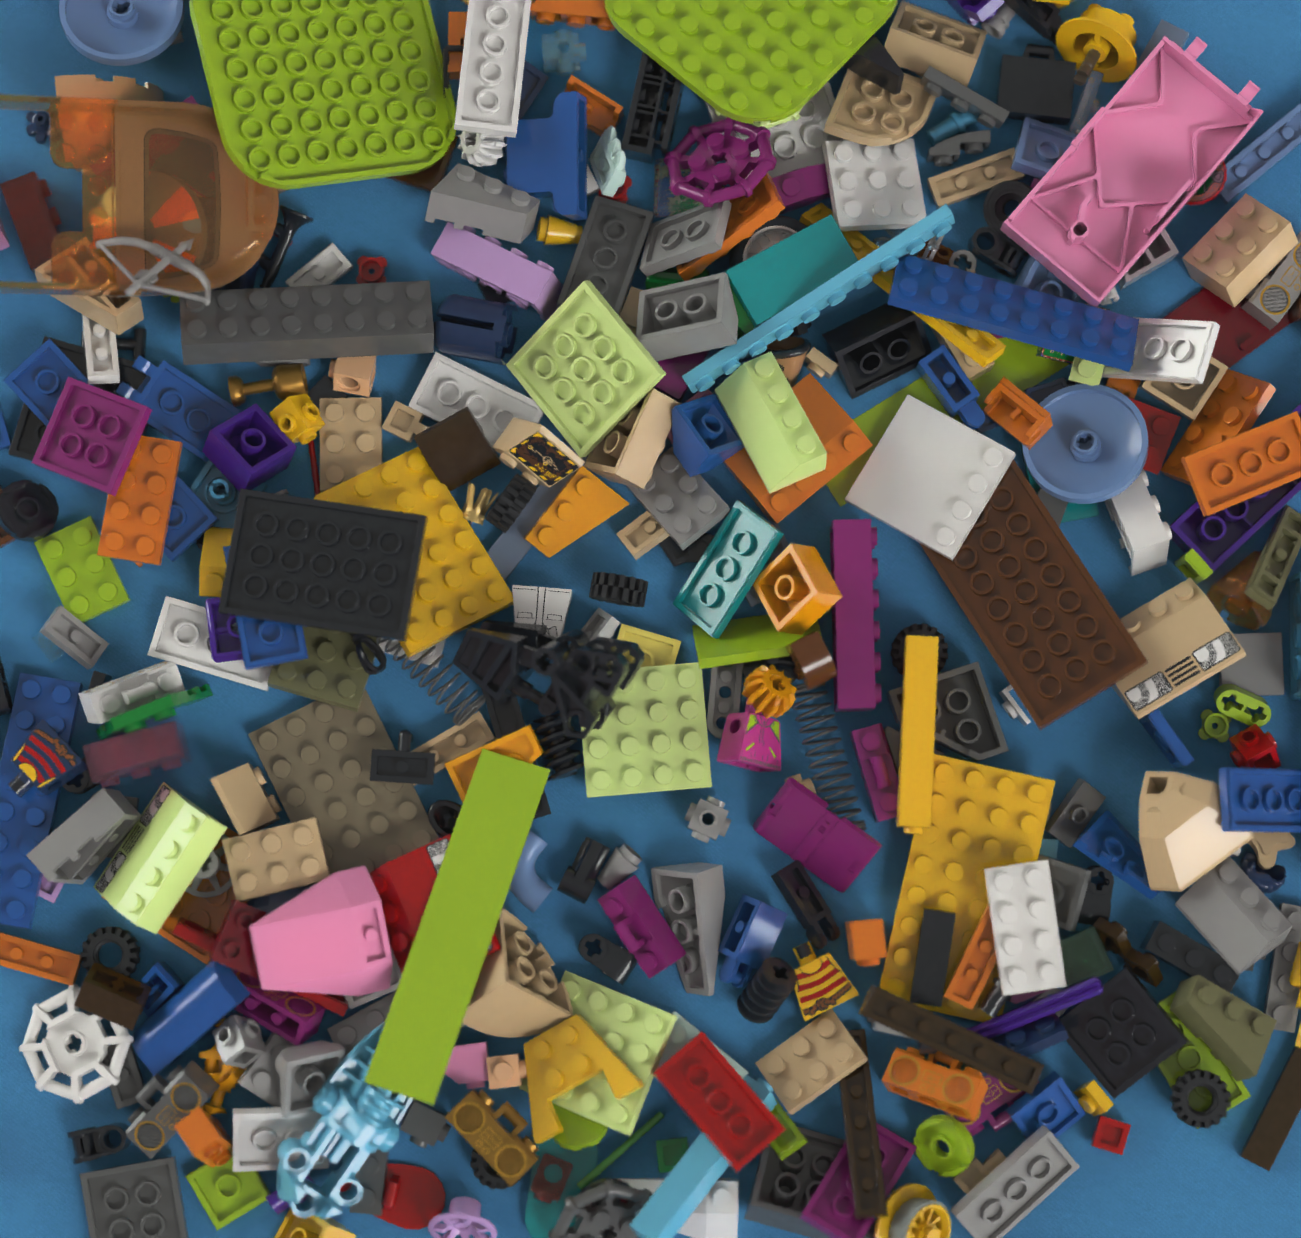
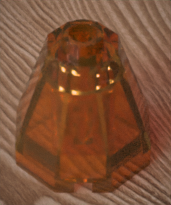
M1262 550L1249 553L1215 581L1206 592V596L1219 614L1224 610L1230 614L1227 620L1232 624L1255 631L1260 626L1263 627L1267 624L1273 608L1267 610L1244 594Z

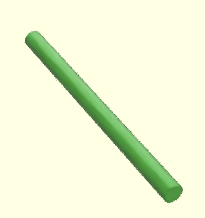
M660 1111L656 1113L576 1184L579 1189L582 1190L661 1121L664 1115Z

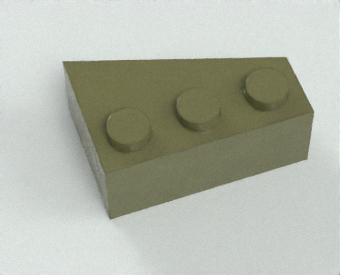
M1200 975L1180 981L1170 1010L1196 1038L1200 1037L1212 1050L1210 1053L1216 1060L1220 1059L1232 1071L1230 1075L1237 1082L1257 1076L1277 1020Z

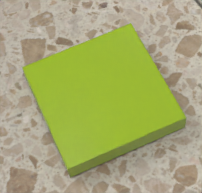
M233 1153L232 1158L222 1166L211 1168L204 1164L185 1176L217 1231L267 1200L266 1197L271 1194L258 1171L233 1172Z

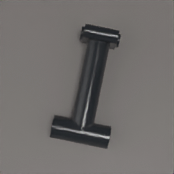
M141 328L134 329V338L116 337L117 350H132L133 360H136L139 355L145 358L147 330ZM82 331L81 347H85V346H84V335H83V331Z

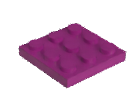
M68 377L32 463L116 496L152 409Z

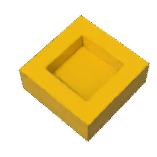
M1095 1080L1082 1084L1074 1091L1082 1109L1092 1114L1093 1117L1107 1112L1114 1105Z

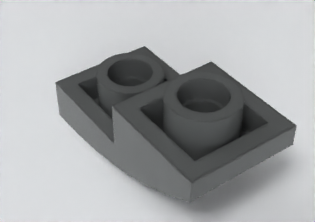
M990 130L956 135L936 144L929 149L926 156L927 162H934V165L938 167H946L958 161L960 150H965L966 154L982 153L983 149H988L990 145Z

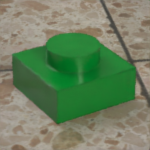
M687 1136L656 1140L659 1173L671 1172L687 1152Z

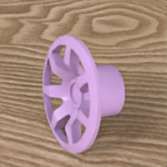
M456 1197L450 1201L449 1213L435 1216L428 1224V1231L433 1238H455L457 1234L461 1235V1238H470V1235H473L474 1238H496L497 1236L496 1227L487 1219L480 1217L481 1203L470 1197ZM490 1231L491 1235L487 1236L484 1232ZM437 1232L445 1233V1234H444L443 1236H441V1235H439Z

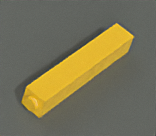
M907 635L904 638L896 827H904L903 833L923 834V829L931 828L939 637Z

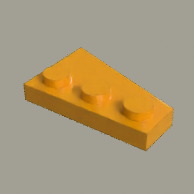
M582 466L575 471L523 539L547 558H550L630 503Z
M531 724L446 762L445 767L463 803L482 748L531 764L544 752Z

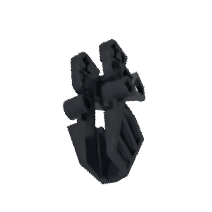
M486 620L482 623L480 629H468L452 663L497 701L515 694L524 700L528 699L537 704L542 715L549 716L559 710L565 736L586 739L592 729L599 730L616 706L611 697H613L618 687L624 690L629 686L644 661V652L637 643L605 637H597L590 641L587 634L579 629H573L558 638L546 635L547 625ZM594 644H599L604 649H594L592 648V646ZM628 650L630 651V656L635 657V660L631 663L623 655ZM534 671L539 675H550L552 683L545 694L533 688V684L527 682V679ZM573 715H578L580 727H585L583 732L575 731L572 728L571 718Z

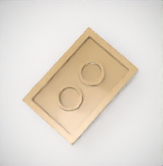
M319 398V412L325 423V426L320 429V491L324 492L383 463L382 398Z
M831 1008L759 1059L755 1064L773 1088V1091L788 1113L792 1116L864 1064L868 1059Z

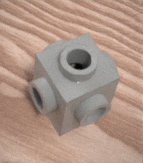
M708 796L706 801L700 798L698 804L691 802L684 818L689 821L687 828L692 830L691 836L705 843H708L709 839L716 841L718 835L725 837L732 821L727 818L729 811L723 809L725 803L711 796ZM711 813L714 816V823L705 825L702 821L703 815Z
M239 1015L230 1016L212 1031L216 1042V1049L221 1056L223 1064L245 1069L267 1052L260 1034L261 1029L250 1018Z

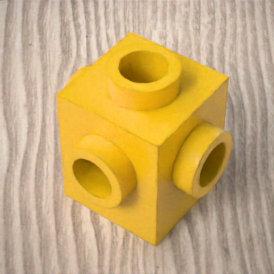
M308 394L289 396L269 412L274 423L293 443L300 442L301 445L311 442L317 437L316 432L325 426L319 409L313 404Z

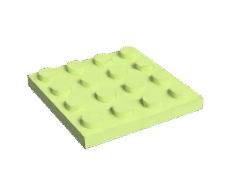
M590 280L583 281L506 364L507 368L580 458L587 457L666 375L665 371Z
M698 662L640 667L629 686L624 690L618 687L613 697H611L616 706L599 730L592 729L587 738L582 739L587 798L712 787L702 669H699Z
M565 970L561 982H564L569 994L573 1015H581L616 1056L620 1057L627 1064L628 1069L640 1078L644 1087L622 1099H616L604 1072L555 1098L552 1100V1103L631 1136L653 1081V1073L658 1068L678 1016ZM527 1078L522 1079L523 1085L519 1089L528 1092Z

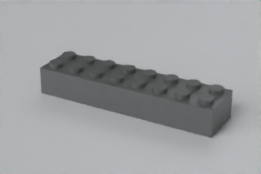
M429 280L211 290L210 304L208 306L201 301L179 297L183 365L434 352V325ZM205 291L198 293H190L205 297Z

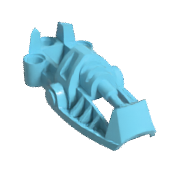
M385 1022L371 1031L344 1057L324 1085L318 1090L313 1098L312 1109L321 1114L322 1117L311 1132L305 1131L300 1139L288 1138L283 1140L277 1149V1156L279 1158L277 1168L278 1197L287 1202L293 1213L298 1217L306 1218L313 1215L325 1219L343 1213L342 1205L352 1206L357 1204L362 1198L363 1187L357 1179L356 1173L370 1153H375L377 1149L385 1153L392 1149L398 1141V1124L404 1117L413 1098L364 1082ZM301 1152L297 1160L288 1161L292 1153ZM321 1154L336 1164L342 1159L344 1163L340 1169L332 1170L321 1187L305 1179ZM352 1183L349 1190L345 1192L339 1191L343 1184ZM304 1194H309L304 1202L299 1203Z

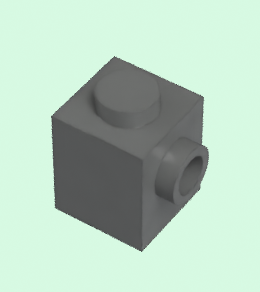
M415 1099L400 1130L411 1135L409 1138L411 1142L426 1148L428 1144L434 1146L437 1140L443 1143L451 1125L447 1124L445 1118L447 1114Z

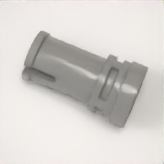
M1006 3L997 9V13L992 18L985 20L981 24L982 28L996 39L1003 37L1006 29L1010 26L1009 22L1016 14Z

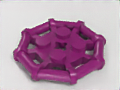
M728 117L698 127L692 125L688 128V133L678 145L665 155L664 162L668 166L671 182L669 186L670 191L676 196L683 195L703 203L704 207H713L716 203L741 196L748 198L753 195L752 190L768 171L775 168L777 163L770 144V131L765 126L757 127ZM736 132L748 136L749 138L746 140L739 139L736 137ZM696 143L698 147L690 156L685 155ZM759 148V157H751V152ZM726 160V163H719L716 165L717 162ZM681 169H690L691 174L682 177ZM730 184V187L722 189L723 185Z

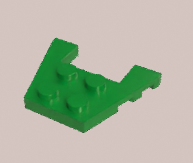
M205 684L201 687L198 686L169 694L110 718L104 725L96 729V733L100 741L125 732V734L134 733L146 728L147 724L145 721L152 718H154L155 722L166 720L177 715L175 709L213 696L209 684Z

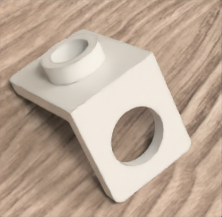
M1009 685L999 692V695L1005 701L1002 707L1011 719L1017 717L1021 724L1026 726L1031 721L1010 695L1009 691L1013 688Z

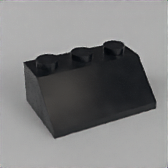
M887 303L822 334L830 358L838 364L837 372L851 399L915 369L920 360L932 353L922 320L909 310L888 305Z

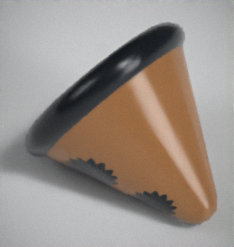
M791 336L781 341L776 339L767 345V350L761 355L771 351L788 383L793 387L807 352L811 348V343L802 337Z

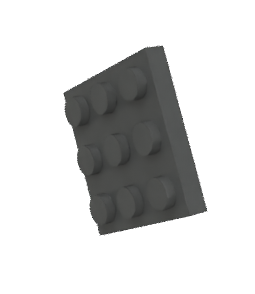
M175 1156L80 1174L90 1238H189Z

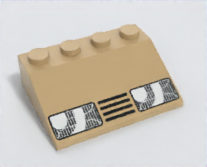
M1190 577L1120 618L1147 659L1148 664L1111 687L1139 720L1246 656V653L1209 598Z

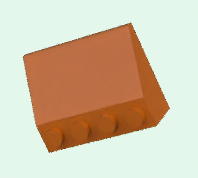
M811 373L807 374L791 388L827 452L826 469L769 494L745 448L723 462L768 520L774 524H778L873 446L854 420Z

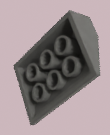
M797 1127L807 1143L781 1161L770 1145L761 1151L744 1219L810 1238H831L800 1219V1216L846 1140ZM877 1218L873 1221L864 1238H874Z

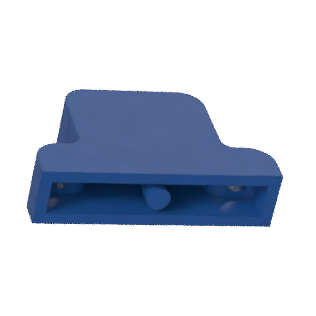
M577 91L562 92L554 100L551 117L518 120L516 138L504 137V143L507 145L503 147L507 155V167L503 170V178L506 185L525 191L535 198L553 197V208L556 213L558 212L571 220H587V97Z

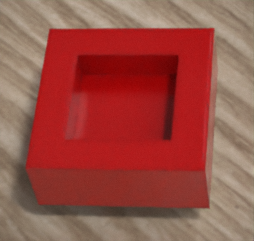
M1099 1115L1090 1145L1123 1155L1131 1125Z

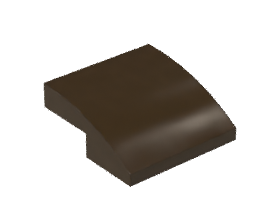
M468 406L414 436V440L440 483L447 486L450 492L501 464L498 454L485 437L483 428Z

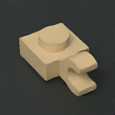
M395 400L381 428L411 443L414 435L429 427L421 423L424 418L422 413Z
M998 1148L983 1163L975 1157L970 1166L964 1172L954 1176L953 1180L968 1194L1007 1157Z

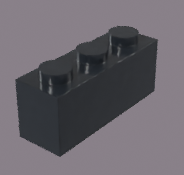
M1162 921L1153 922L1139 947L1187 976L1194 977L1200 975L1229 993L1240 974L1237 975L1218 953Z

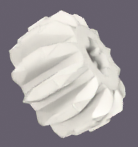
M462 131L460 135H457L461 139L458 149L462 150V159L467 160L473 166L496 165L498 158L503 157V147L507 146L504 143L505 136Z

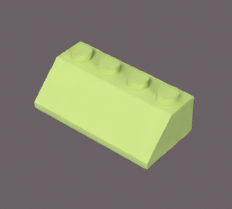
M771 351L743 363L715 389L717 398L769 494L826 469L827 452Z

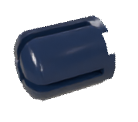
M458 294L446 296L438 306L436 313L438 317H441V321L434 322L435 344L439 351L447 355L506 365L503 361L506 353L512 354L518 327H513L512 311L518 312L517 306Z

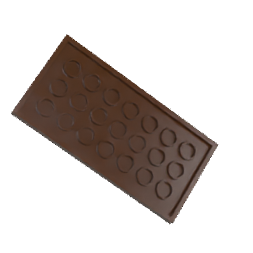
M1014 459L953 561L919 543L1040 731L1148 664L1147 659Z

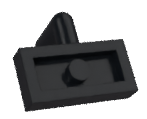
M402 730L399 733L398 751L372 749L370 781L434 785L436 754L410 752L414 736L409 730Z

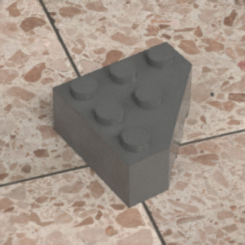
M978 661L937 675L934 736L935 743L974 762L1009 751ZM902 687L888 691L886 695L895 722L901 725Z

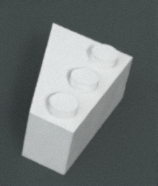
M1142 469L1138 478L1126 490L1113 498L1105 500L1111 521H1115L1122 537L1119 539L1121 549L1126 548L1131 558V566L1128 567L1131 576L1166 565L1169 540L1172 539L1168 523L1166 521L1162 522L1158 514L1161 512L1158 499L1155 495L1150 496L1147 489L1149 481L1144 469Z

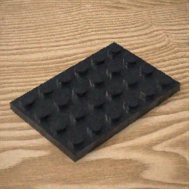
M241 489L218 612L224 615L406 642L428 518L418 514Z

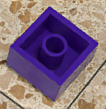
M254 404L211 429L202 452L240 492L241 489L252 490L287 469L297 446L257 404Z

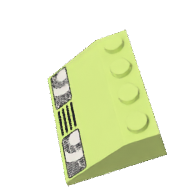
M165 782L162 783L142 813V817L135 823L93 886L115 910L133 924L154 934L158 933L227 829L226 826Z

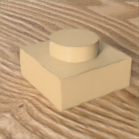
M815 347L810 350L805 358V362L809 364L806 368L820 379L823 376L830 379L838 367V364Z

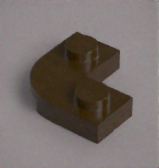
M1099 917L1092 926L1104 950H1110L1114 954H1119L1124 959L1122 968L1128 966L1138 978L1157 987L1164 979L1159 969V961L1148 952L1141 953L1132 948L1127 937L1128 932L1120 923L1116 921L1111 923Z

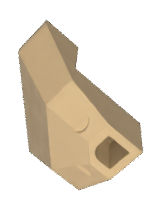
M1145 771L1139 798V840L1151 890L1182 892L1254 838L1255 832H1222L1220 787L1218 784L1178 772Z

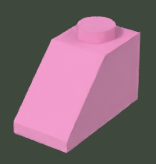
M487 1041L454 1045L445 1074L457 1084H466L467 1089L485 1087V1081H489L486 1057H489Z

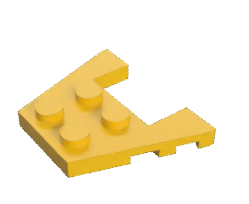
M575 1014L523 1044L533 1139L537 1144H541L564 1131L552 1100L596 1075L604 1072L616 1099H622L644 1087L640 1078L628 1069L627 1064L620 1057L616 1056L606 1045L607 1043L581 1015Z

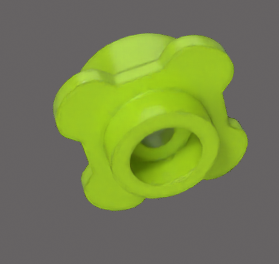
M1210 709L1204 710L1200 715L1202 727L1198 730L1199 737L1203 740L1208 738L1217 739L1220 743L1227 741L1231 717L1222 713H1213ZM1213 723L1217 724L1218 727L1216 729L1212 728Z

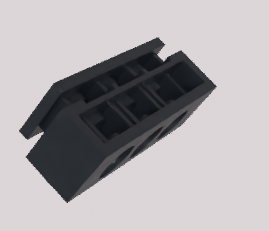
M644 52L642 53L621 150L624 151L626 159L653 164L656 149L661 150L662 157H665L666 153L670 152L684 84L674 76L673 82L668 81L670 73ZM670 90L666 111H662L665 93ZM664 120L661 127L659 141L655 140L658 129L659 121Z

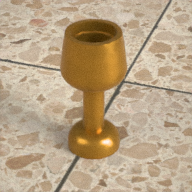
M302 363L279 364L275 366L271 379L243 383V380L238 376L228 377L229 392L234 407L241 406L246 400V395L275 391L276 396L282 401L289 396L308 394L307 377Z

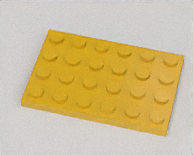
M419 447L315 495L314 499L427 516L428 520L406 642L399 641L408 658L513 605L511 590L469 522L463 519V512L447 486L440 483Z

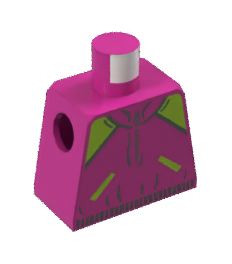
M747 704L745 712L730 713L726 717L717 762L758 773L781 771L780 722L773 718L766 719L762 712L755 714V708Z

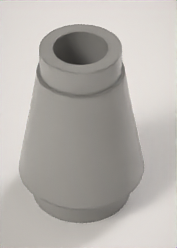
M623 843L620 848L616 847L597 879L603 886L611 890L639 869L638 864L642 861V858L629 845Z

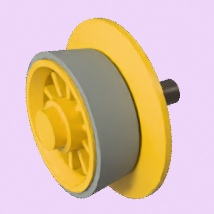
M910 1183L898 1188L887 1199L888 1216L877 1218L874 1238H950L952 1220L947 1207L943 1203L936 1201L934 1194L929 1188L918 1183Z

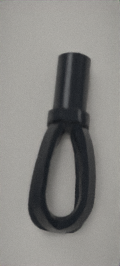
M350 634L353 643L356 645V652L364 670L370 675L383 672L386 669L387 660L380 646L368 636ZM362 643L375 655L380 663L378 667L369 661L363 650Z

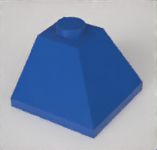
M715 393L676 405L672 408L673 453L690 477L714 469L744 448Z

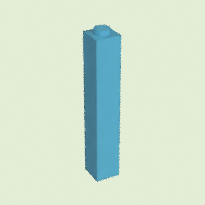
M746 1075L743 1080L766 1107L772 1111L777 1104L772 1094L773 1088L761 1078L755 1081ZM702 1132L629 1226L638 1238H673L728 1168L729 1163Z

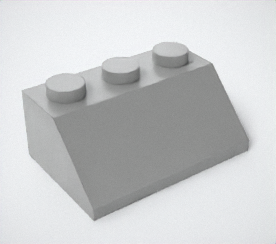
M726 272L640 291L636 337L655 361L737 344L738 315Z
M1230 856L1199 878L1175 903V906L1237 975L1283 943L1293 926Z

